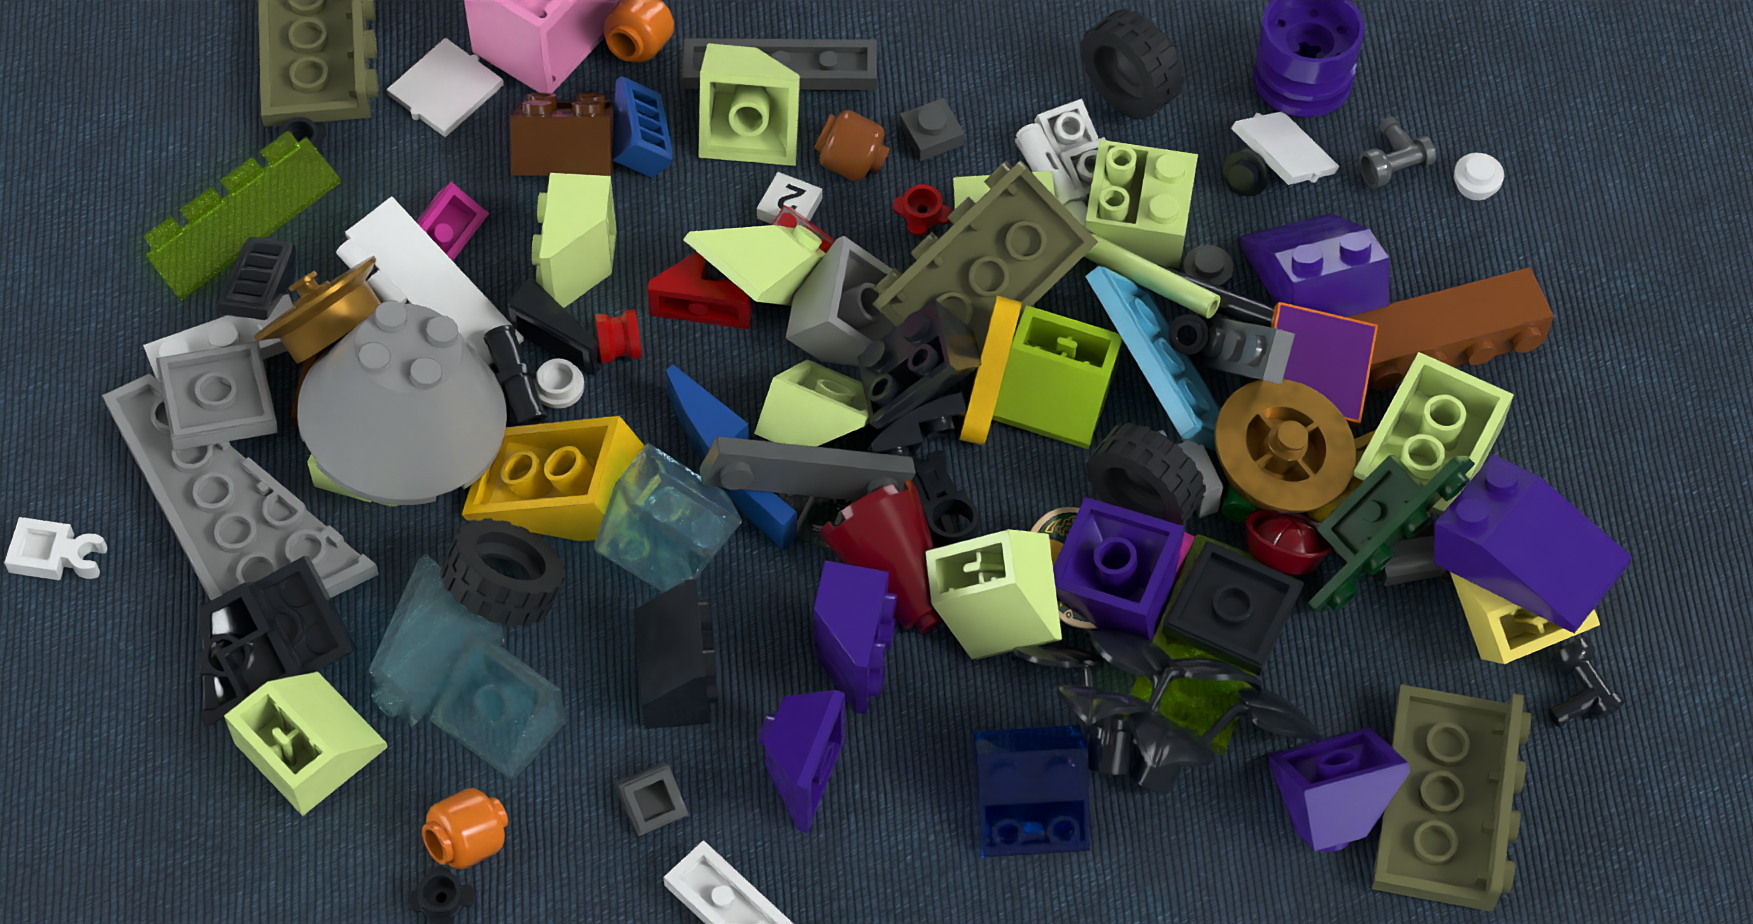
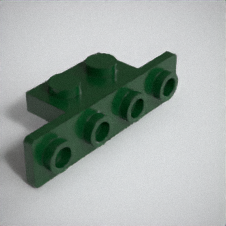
M1389 455L1316 528L1345 559L1347 564L1307 603L1308 607L1313 612L1327 611L1330 608L1337 612L1348 604L1358 592L1354 585L1367 572L1370 575H1374L1383 569L1395 555L1391 548L1404 535L1410 539L1419 533L1432 519L1428 511L1441 498L1449 501L1468 484L1470 479L1465 474L1475 463L1468 456H1455L1424 486L1396 455Z

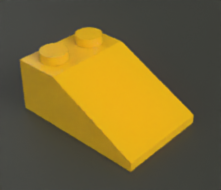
M620 416L506 427L499 453L488 470L471 485L462 515L469 521L475 519L481 521L483 518L493 519L494 521L503 520L511 522L512 525L518 527L522 526L528 529L529 532L575 541L624 538L649 450Z

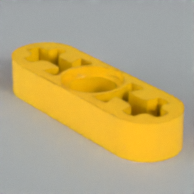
M1001 296L996 297L980 356L982 365L976 371L959 440L981 446L985 445L1022 305L1020 301Z

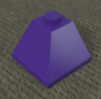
M1085 497L1053 567L1057 598L1098 629L1123 630L1153 641L1170 601L1185 533L1184 526Z
M837 690L783 697L777 714H767L759 736V744L765 746L766 768L797 830L805 833L809 832L845 741V693Z
M1370 727L1323 739L1319 743L1312 742L1268 754L1271 769L1295 831L1313 851H1338L1347 847L1350 841L1367 837L1410 773L1408 762Z

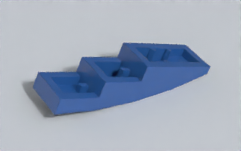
M672 364L666 370L668 398L689 442L702 462L716 436L749 440V429L746 421ZM721 487L743 514L782 550L798 537L797 511L773 492L743 489L730 490Z

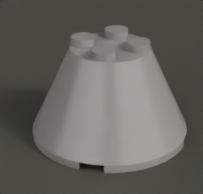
M386 301L378 305L375 313L361 322L315 361L308 371L299 393V433L302 442L305 441L308 449L317 460V467L325 476L344 490L379 503L392 505L426 504L435 502L436 496L450 492L460 486L466 489L477 481L492 465L499 453L505 435L507 420L506 403L501 385H499L495 374L459 333L457 324L452 318L443 316L430 308L420 305L401 304L397 301Z

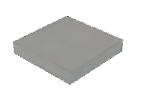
M259 341L156 358L174 451L278 433Z

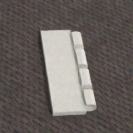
M392 196L345 232L348 240L338 248L336 254L350 269L371 256L376 258L377 261L370 273L375 268L378 271L368 279L367 283L382 303L397 301L401 304L420 305L430 308L443 316L452 318L457 324L459 333L488 366L494 365L483 337H485V333L495 327L512 324ZM516 330L515 334L520 344L523 342V336Z

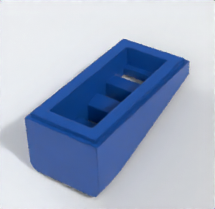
M621 76L616 80L612 160L653 178L672 163V147L662 96L654 90Z

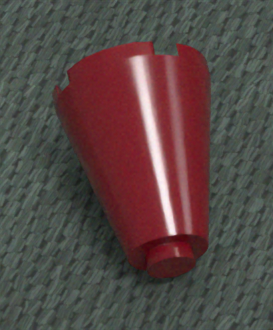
M911 480L904 481V488L901 492L897 491L893 483L862 497L841 511L845 521L834 529L830 520L822 527L820 533L824 541L845 564L889 572L888 593L897 594L894 618L905 630L917 628L919 634H922L944 622L931 603L925 551L935 549L918 491Z

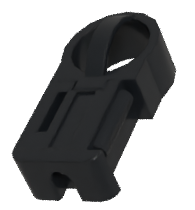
M937 450L928 453L927 461L919 463L917 458H913L916 474L912 482L918 491L934 546L940 548L977 538L979 532L977 507L969 499L964 489L956 490L946 471L945 452ZM950 514L961 515L967 518L971 524L965 530L957 532ZM939 518L945 532L938 529L934 524Z

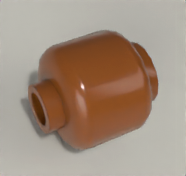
M843 110L837 117L830 114L814 146V149L820 152L819 162L824 168L854 182L864 179L868 171L878 174L890 150L889 147L882 144L885 136L884 128L880 124L851 110Z

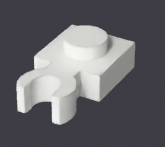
M19 517L4 564L8 572L14 574L60 580L64 567L73 568L80 577L93 579L99 577L100 574L97 563L83 560V558L90 552L106 553L107 546L104 538L97 534H83L73 539L74 532L70 524Z

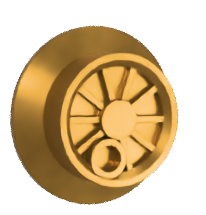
M374 256L369 257L331 282L327 280L318 285L314 279L317 275L315 270L295 282L289 289L291 292L297 290L301 298L293 303L295 306L253 336L255 341L279 338L298 364L344 336L375 313L378 305L382 304L366 282L367 276L377 261Z
M1283 379L1281 385L1263 380L1254 381L1235 391L1227 399L1218 414L1214 430V441L1224 474L1236 493L1256 507L1269 511L1289 513L1317 510L1333 502L1345 490L1353 476L1356 463V447L1351 429L1338 408L1324 395L1309 386Z

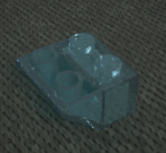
M647 443L615 483L594 544V549L599 554L664 593L684 580L696 579L742 523V520L728 493L718 487L703 486L700 475Z

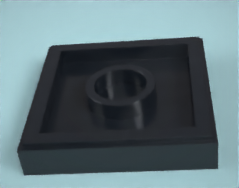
M1206 540L1163 624L1162 633L1260 676L1302 592L1304 582Z

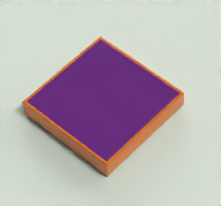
M1278 302L1274 307L1271 328L1295 334L1283 379L1302 383L1318 391L1338 408L1348 425L1358 426L1362 418L1378 325Z

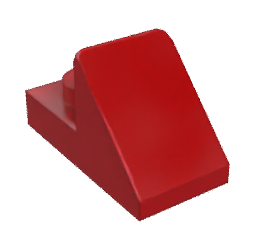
M698 252L649 280L647 288L650 316L748 330L752 316V298L729 279L709 280L710 262Z

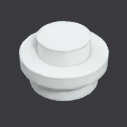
M1483 153L1465 155L1457 162L1454 170V181L1462 195L1472 200L1489 198L1500 189L1504 179V171L1501 164L1492 156Z
M552 359L545 362L536 372V378L533 379L541 403L547 407L565 408L571 406L581 398L584 392V378L581 371L565 359Z

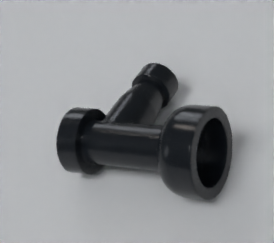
M1587 636L1570 642L1551 658L1559 672L1563 674L1573 673L1584 688L1569 697L1561 705L1556 704L1548 709L1550 718L1559 728L1569 723V719L1583 715L1591 709L1598 719H1602L1618 710L1625 703L1624 698L1619 692L1613 693L1591 662L1595 656V648Z

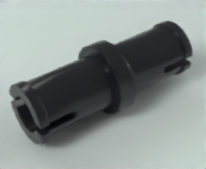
M502 325L485 333L483 339L488 346L497 370L496 378L499 385H501L502 391L505 392L516 421L515 425L543 424L547 420L548 415L544 411L533 379L536 378V373L533 365L526 363L515 334L514 326Z

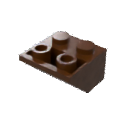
M553 93L528 94L527 101H519L510 116L512 176H550V173L611 176L614 169L612 158L615 101H605V95L600 93L577 94L576 101H556V94Z

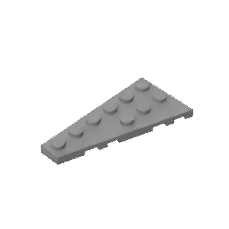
M147 374L102 395L111 416L210 600L245 582L258 581L302 556L310 557L331 598L379 575L377 565L364 554L360 555L344 542L341 534L330 525L325 526L306 510L303 502L252 459L242 456L230 445L229 441L174 451L161 385L151 374Z

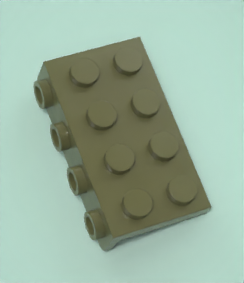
M258 0L261 118L264 127L279 126L296 117L308 118L313 122L371 118L370 98H379L376 68L369 69V59L377 58L376 35L374 29L367 30V20L376 19L374 0Z
M1021 160L1014 167L1007 161L1003 162L984 181L990 190L977 203L968 196L947 217L953 223V226L942 237L938 239L931 232L910 253L917 260L903 274L894 268L874 287V290L880 297L873 302V305L896 327L902 324L911 313L919 311L936 299L974 331L979 355L981 356L997 296L1022 302L1019 319L1023 315L1026 305L1032 307L1098 243L1089 231L1037 179Z
M1400 684L1397 693L1391 747L1408 762L1410 773L1381 814L1372 890L1491 912L1494 911L1501 893L1510 894L1515 873V861L1506 860L1508 843H1516L1521 816L1520 811L1512 810L1513 793L1521 794L1526 772V762L1517 760L1519 744L1526 745L1531 725V713L1522 712L1524 695L1512 693L1509 702L1503 703Z

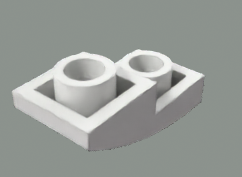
M1080 99L1038 114L1034 122L1041 125L1044 134L1063 163L1075 187L1084 191L1086 196H1090L1099 141L1106 139L1105 137L1098 138L1084 103Z

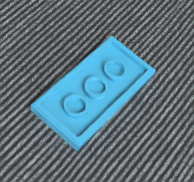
M1096 267L1085 277L1180 436L1216 451L1214 430L1221 408L1190 357L1179 353L1172 347L1168 337L1170 324L1148 288L1105 267Z

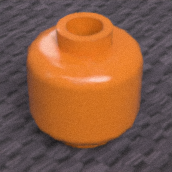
M620 0L609 12L603 23V34L611 52L619 59L632 63H645L654 58L669 41L674 32L673 17L669 8L662 0Z
M468 788L434 804L429 809L426 816V824L422 827V837L428 852L437 863L441 865L447 864L457 870L467 869L496 854L502 848L505 840L504 827L508 824V818L504 807L495 797L488 798L478 789Z

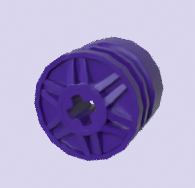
M1271 0L1264 10L1252 78L1257 93L1269 106L1287 115L1308 118L1327 115L1344 104L1351 95L1365 24L1359 9L1350 0Z

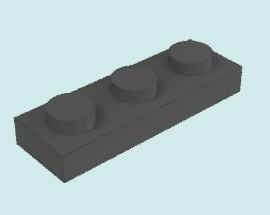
M1215 317L1213 326L1209 328L1208 342L1202 349L1205 355L1202 366L1281 385L1295 334L1276 328Z

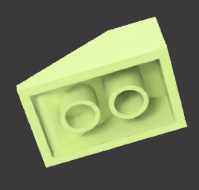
M1418 352L1356 466L1353 476L1364 481L1389 455H1396L1425 486L1453 457L1468 456L1475 463L1465 474L1471 481L1481 469L1504 425L1514 394ZM1460 492L1449 501L1441 498L1429 511L1441 516Z

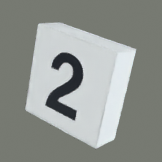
M777 172L757 207V219L772 224L783 206L786 205L792 207L810 221L822 200V188Z

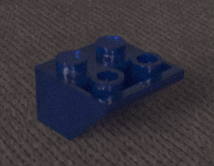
M1081 726L972 731L974 790L981 857L1091 851L1088 747Z

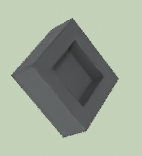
M944 98L900 114V127L920 161L964 145L965 133Z

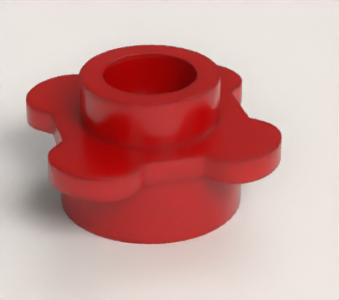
M915 185L909 188L904 196L898 197L893 203L894 213L904 218L908 224L907 231L914 236H923L926 234L927 229L936 224L945 225L950 221L947 217L951 214V209L948 206L942 205L940 192L930 185ZM920 209L927 210L925 213L918 212Z

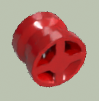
M635 309L625 310L621 316L610 317L606 313L595 314L601 364L612 363L616 357L627 356L631 360L642 359Z

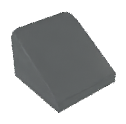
M660 762L613 783L637 836L689 815L670 766L667 763Z

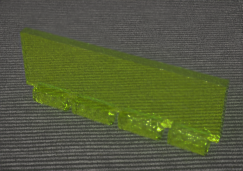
M289 131L285 132L260 150L263 157L269 163L265 168L262 169L253 157L249 158L220 180L229 192L224 198H221L211 186L180 209L189 222L183 228L170 216L143 236L152 248L145 256L180 300L234 262L249 237H268L342 182L340 177L307 138L298 143Z

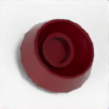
M1260 508L1249 513L1246 519V543L1249 553L1258 562L1282 573L1305 575L1316 571L1331 554L1333 547L1316 529L1320 523L1301 513L1269 511Z

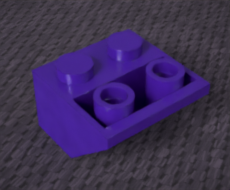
M825 561L814 605L815 657L838 689L845 693V698L854 711L867 715L871 696L880 697L886 672V666L883 665L886 649L891 650L896 628L894 613L897 594L888 593L889 572Z

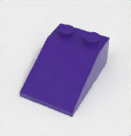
M1329 213L1238 237V246L1276 304L1282 302L1343 317L1389 306V256L1370 229Z
M1494 454L1435 522L1434 564L1572 633L1578 630L1631 563V555L1540 476Z

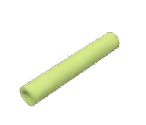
M1091 234L1098 243L1083 257L1206 318H1211L1216 313L1221 300L1219 295L1095 234Z

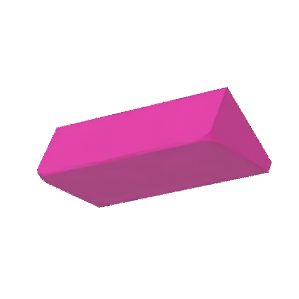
M450 182L437 193L416 223L454 261L489 213L455 184Z

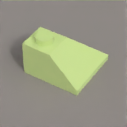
M707 44L700 71L699 158L796 166L800 75L756 47Z
M769 225L691 231L684 238L686 243L756 302L792 306L795 293L826 254L819 248L822 243L820 238L801 225H797L795 228Z
M807 359L773 377L754 434L768 439L769 442L817 447L864 427L870 423L862 382Z

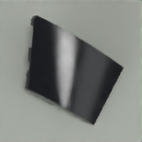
M302 556L258 581L245 582L198 608L199 634L202 637L200 674L203 675L204 709L201 711V720L205 727L225 719L224 715L266 682L317 672L358 650L309 556Z

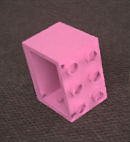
M464 0L472 52L537 92L553 93L605 38L603 23L609 12L620 0Z

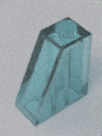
M427 554L418 560L368 670L374 689L371 697L376 705L390 718H394L398 714L411 727L505 643L501 623L487 621L486 618L468 611V608L455 601L451 592L447 591L443 585L445 581L441 578L440 574L442 567Z

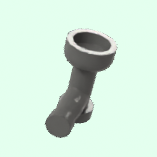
M1387 117L1379 125V130L1388 138L1395 151L1385 154L1380 149L1372 148L1361 152L1359 155L1360 172L1364 181L1371 189L1388 184L1392 173L1416 164L1425 167L1434 164L1436 161V152L1432 141L1427 136H1422L1412 141L1409 135L1401 129V125L1395 117Z

